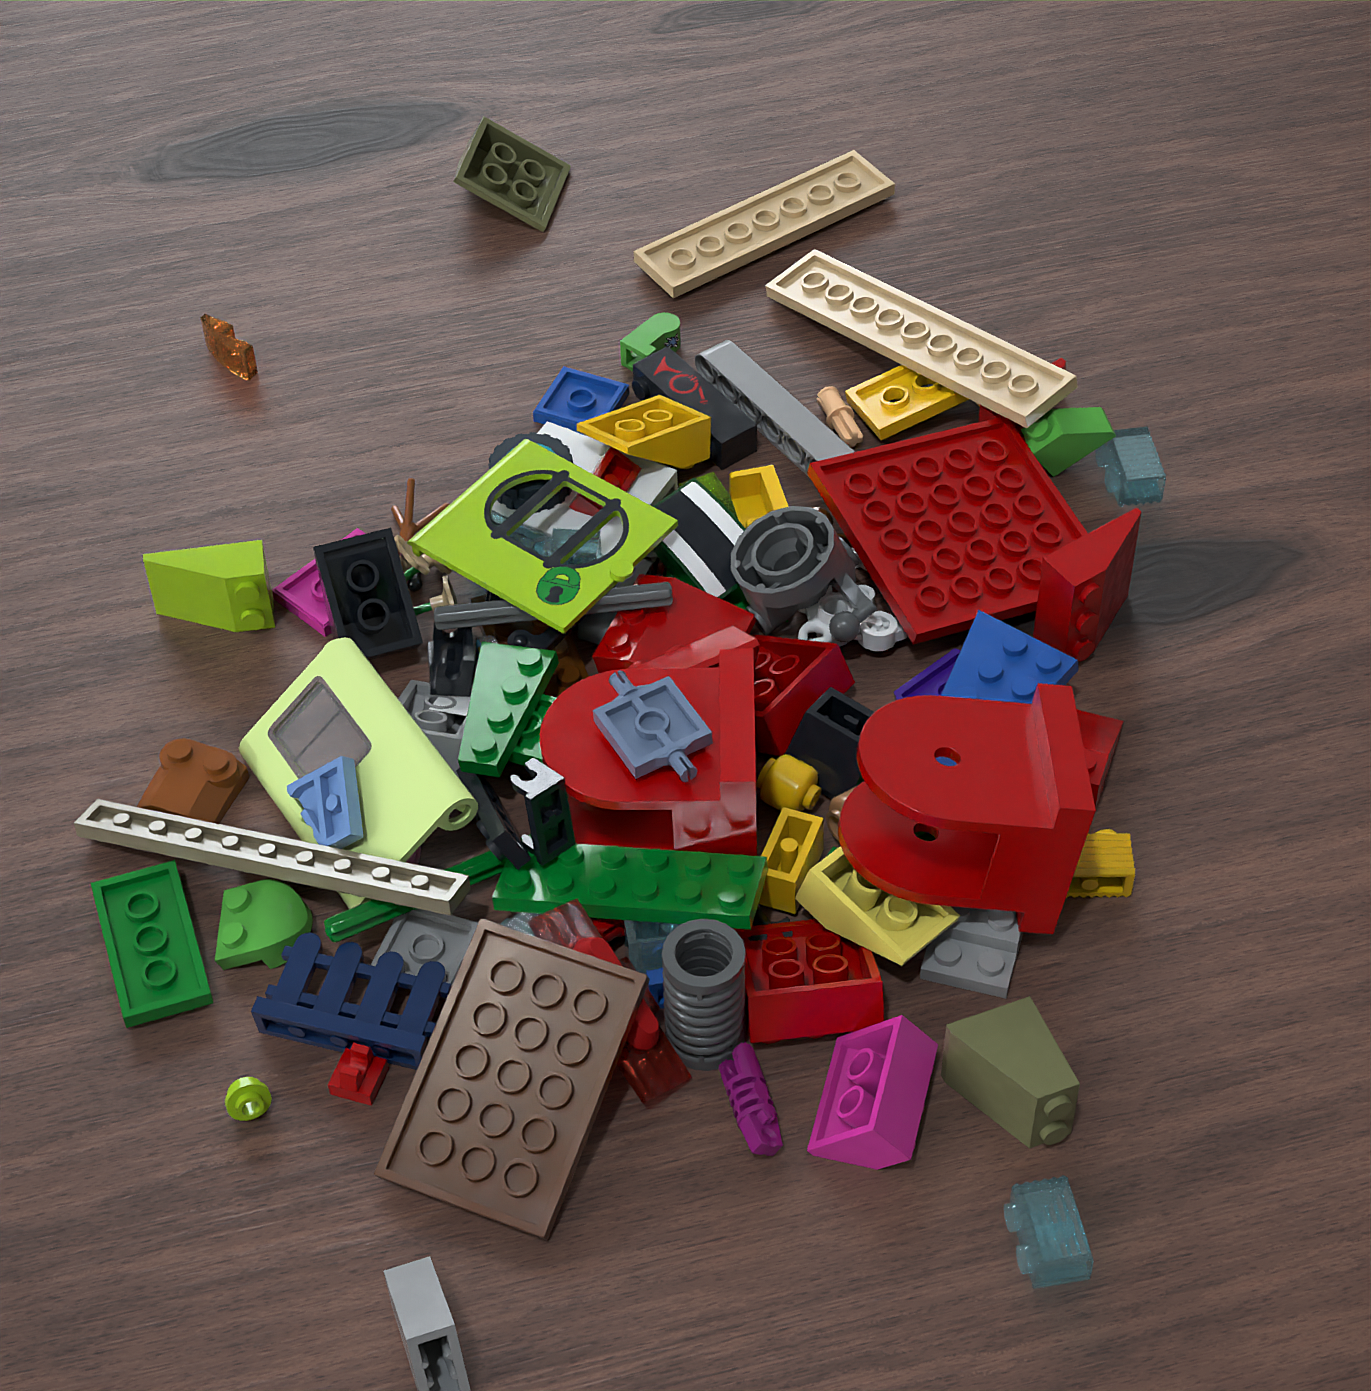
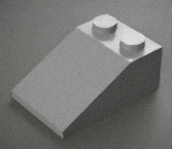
M410 680L398 700L458 776L456 772L460 768L458 756L467 716L430 710V707L449 709L456 706L457 701L450 696L430 695V684L428 682ZM438 697L448 698L453 702L448 706L433 705Z

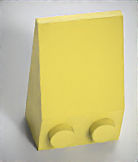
M841 846L808 871L795 897L826 929L901 966L958 921L960 917L951 906L916 903L898 898L877 888L853 868L842 851Z

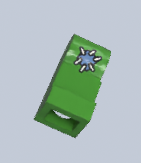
M657 313L620 340L621 365L633 371L634 363L667 346L676 352L681 345L679 318L671 313Z

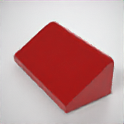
M610 447L591 473L627 492L642 468L617 449ZM577 493L569 508L594 516L603 506Z

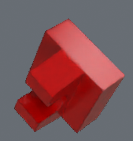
M353 1043L351 1049L345 1048L328 1083L330 1095L372 1106L389 1070L387 1059L374 1056L371 1047Z

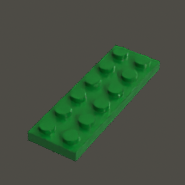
M576 843L543 866L537 862L536 856L530 852L528 853L531 860L520 869H517L507 858L492 895L494 910L671 924H683L697 919H712L725 923L731 928L751 930L768 872L767 857Z

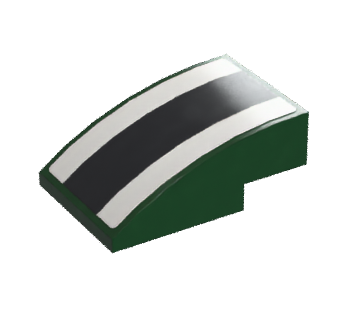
M692 478L653 506L678 520V526L653 550L673 578L720 599H724L740 587L731 572V552L738 537L746 528L711 491L696 478Z

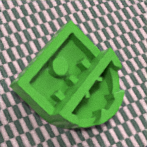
M265 879L224 890L215 962L223 970L260 960L270 969L286 963L287 961L283 960L281 955L284 947H293L300 935L311 932L313 918L310 908L291 887L277 880Z

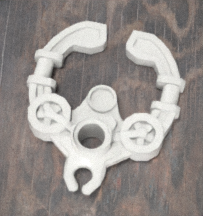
M851 548L859 560V564L855 568L861 567L867 571L854 548ZM830 585L826 595L818 603L809 608L798 610L799 612L806 613L808 622L803 624L799 630L798 639L808 640V633L815 632L817 638L810 639V641L838 643L839 646L847 644L848 642H839L832 637L829 623L836 613L842 611L852 613L855 609L839 592H832V585ZM857 585L865 596L875 603L874 589L867 585ZM876 611L860 623V633L854 640H858V643L866 649L885 651L892 648L897 641L907 638L908 635L896 617L894 618L891 614L883 611Z

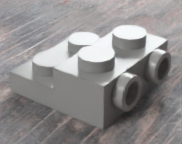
M952 907L960 917L958 921L927 945L921 966L920 979L1006 999L1023 932L1018 930L1016 912Z

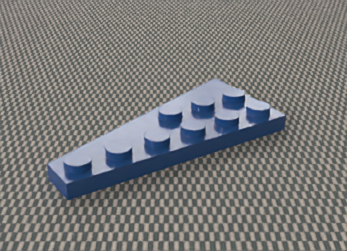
M978 610L941 696L1031 704L1038 683L1066 685L1078 672V660ZM947 757L935 758L939 763L946 766L957 765L955 761Z

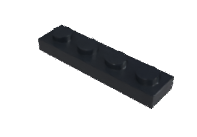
M460 768L457 769L456 772L460 780L478 802L477 814L474 817L478 821L476 823L477 827L487 839L485 841L486 845L500 862L508 858L517 869H520L531 860V857L494 788L482 775L461 772Z

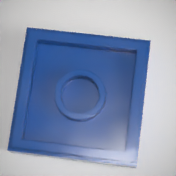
M563 366L533 411V420L541 424H545L548 421L585 435L577 431V423L620 409L630 394L629 384Z

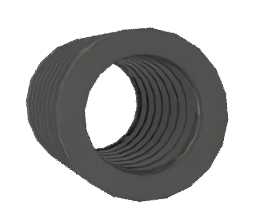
M712 919L691 920L677 926L667 936L663 944L665 1040L673 1058L683 1066L694 1070L710 1071L719 1069V1065L725 1059L735 1060L732 1058L733 1049L741 1042H745V947L739 934L727 924Z

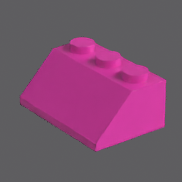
M903 1015L838 1037L807 1151L813 1156L876 1170L911 1160L915 1149L921 1115L925 1106L930 1077L934 1068L938 1044Z

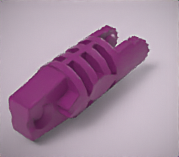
M746 1041L744 1043L741 1042L733 1049L732 1058L735 1060L725 1059L719 1065V1072L721 1073L730 1105L733 1108L737 1126L744 1135L751 1152L757 1155L773 1156L783 1146L777 1112L773 1106L772 1097L770 1096L765 1077L753 1047L747 1044Z

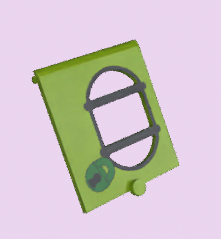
M524 439L407 541V544L412 546L415 556L419 557L423 553L564 634L618 582H624L632 576L634 567L678 526V520L544 447ZM549 480L502 524L497 527L492 524L490 518L492 507L506 490L527 481ZM563 487H569L603 506L599 512L549 557H545L509 537ZM618 516L623 525L622 536L610 552L591 562L572 565L563 564L613 517Z

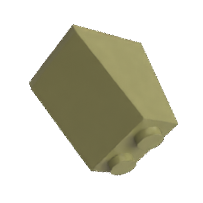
M1030 996L946 1025L941 1076L947 1085L1029 1149L1044 1143L1046 1145L1056 1144L1071 1134L1080 1083Z

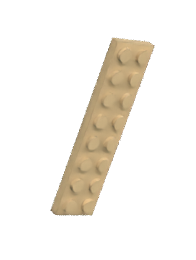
M852 150L635 250L634 262L672 298H675L894 195L895 183L855 150Z

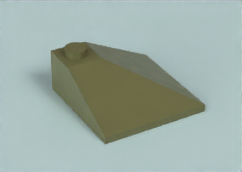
M483 116L466 145L458 163L453 182L543 232L548 224L571 165Z

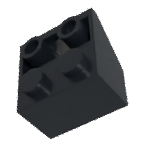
M830 687L805 712L785 754L791 755L812 766L818 773L817 786L822 788L821 793L833 799L864 782L858 767L857 747L863 726L874 711Z

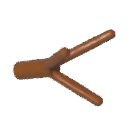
M414 478L407 480L405 517H403L398 506L393 505L391 507V511L401 529L399 535L405 541H409L415 533L425 527L450 505L446 502L417 523H413Z

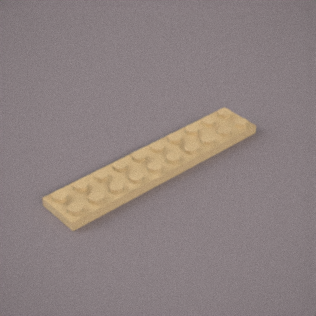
M816 249L765 285L767 297L1025 428L1032 425L1078 387L1076 375Z

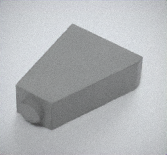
M430 1256L384 1270L392 1308L417 1391H471L455 1323Z

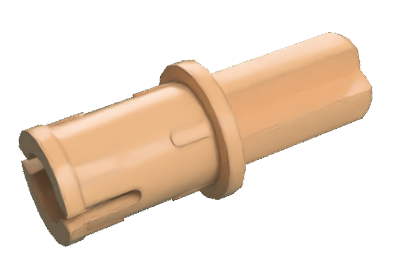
M833 386L823 388L817 394L819 398H816L827 416L826 423L829 428L836 430L841 440L850 448H854L857 443L862 442L863 434L853 419L854 412L852 408L843 402L837 388Z

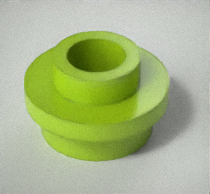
M243 1077L234 1081L228 1088L225 1106L232 1118L248 1121L263 1115L270 1107L272 1097L269 1088L257 1078Z

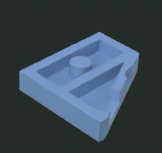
M340 756L287 785L289 796L299 799L304 809L300 814L305 823L312 827L313 836L319 845L342 849L363 838L354 759Z

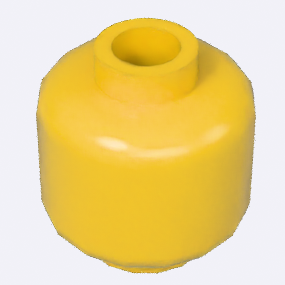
M788 754L782 755L777 759L770 758L761 770L757 780L761 799L779 811L783 807L800 812L804 808L811 810L816 805L822 788L817 786V771L812 766Z

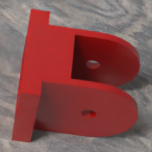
M753 648L719 649V667L619 669L598 673L573 684L554 700L541 724V756L546 766L565 778V788L575 842L577 844L757 856ZM619 670L624 671L628 679L636 687L651 684L669 676L712 731L713 744L687 755L688 759L698 770L692 780L688 776V781L683 782L671 765L663 766L635 779L594 722L593 710L612 702L619 695L609 683V678L614 672L618 676Z
M1038 683L1031 704L923 695L893 701L874 712L863 726L857 747V762L864 782L855 787L844 801L838 822L839 842L842 851L853 868L877 888L904 900L939 906L1015 911L1019 932L1054 934L1096 812L1072 686ZM947 757L955 761L957 765L946 766L939 763L935 758ZM918 831L928 832L935 837V840L924 841L919 839L914 833Z

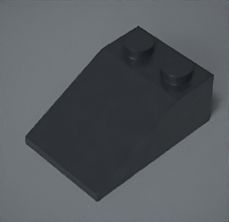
M391 527L313 547L333 640L344 637L352 639L368 661L418 648L423 643Z

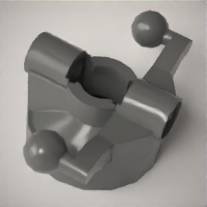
M789 506L773 510L753 521L738 537L731 552V572L749 604L745 610L755 614V625L766 636L791 618L797 610L806 609L818 603L826 595L830 585L855 609L852 613L849 611L836 613L830 620L829 630L835 640L839 642L854 640L860 633V623L877 611L874 603L865 596L855 583V567L859 564L857 556L850 546L837 535L827 516L811 507Z

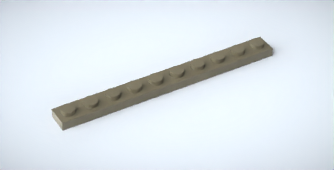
M97 799L74 822L76 833L79 837L352 894L358 897L390 902L396 905L423 909L434 913L452 915L471 890L469 875Z

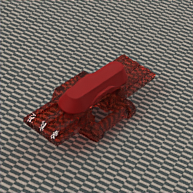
M577 898L540 914L527 922L537 938L636 971L627 956L618 960ZM648 988L645 991L617 1063L619 1069L643 1104L692 1078L659 1026L655 1014L660 1007Z

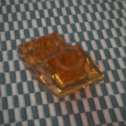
M204 314L201 317L205 343L211 354L228 370L250 381L258 373L253 346L235 338L233 325Z

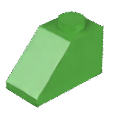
M1101 407L1051 409L1028 428L1024 427L1021 429L1028 447L1039 463L1053 477L1116 437L1111 423Z

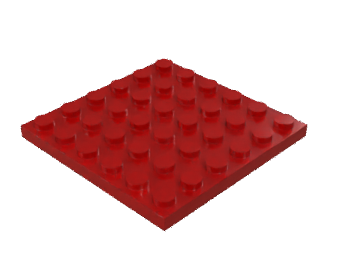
M1004 416L812 462L809 464L807 471L809 478L912 644L970 629L978 610L1000 621L1036 611L1043 557L1088 534L1013 423Z

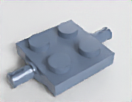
M619 670L618 676L614 672L609 678V683L619 695L612 702L593 710L594 722L635 779L663 766L671 765L683 782L688 781V776L692 780L698 770L688 759L687 755L713 744L712 731L669 676L654 683L636 687L631 683L624 671Z

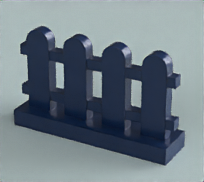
M304 933L296 939L293 947H284L281 955L287 963L277 986L269 984L265 992L266 998L257 996L251 1010L259 1033L338 1052H344L345 1048L351 1049L353 1043L371 1047L374 1056L387 1059L389 1064L414 1070L418 1069L428 1045L426 1037H431L436 1023L431 1021L440 997L447 998L452 987L450 983H446V971L440 962H426L421 966L418 975L415 976L405 973L403 957L393 951L382 954L376 966L363 964L364 955L362 949L354 942H346L340 945L334 957L322 954L323 946L321 940L314 933ZM316 968L328 970L319 995L306 993ZM357 978L370 980L360 1005L348 1003ZM399 987L411 990L402 1015L389 1012Z

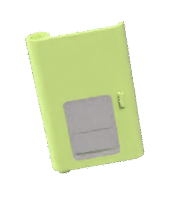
M338 638L328 642L323 650L240 742L239 752L300 840L304 842L318 844L313 836L312 827L305 823L300 814L304 809L299 799L289 796L287 785L340 756L349 757L355 761L363 838L342 848L343 850L406 862L437 827L449 831L457 830L467 825L477 814L478 802L350 638ZM454 809L462 812L459 816L449 819V815ZM338 892L349 909L371 900V898Z

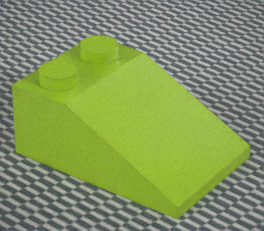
M262 540L143 554V562L156 614L233 632L275 628L272 587Z

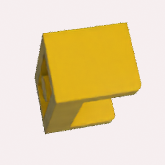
M774 465L740 470L729 474V500L735 517L745 528L753 521L773 510L789 507Z

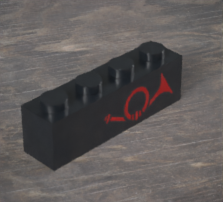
M668 346L633 364L632 389L638 399L646 400L662 395L711 417L710 459L707 460H711L721 470L757 452V424Z

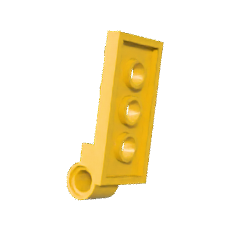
M903 365L845 391L847 403L880 440L895 435L969 400ZM933 384L930 387H921L923 385Z

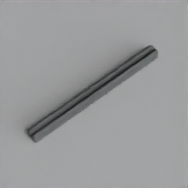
M669 582L614 587L584 615L670 606L673 603L672 586ZM504 599L437 606L434 609V622L438 630L539 620Z

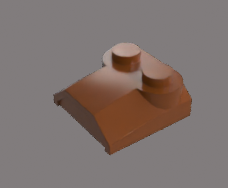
M186 738L172 740L161 749L159 754L161 765L137 807L219 824L248 781V769L228 751Z

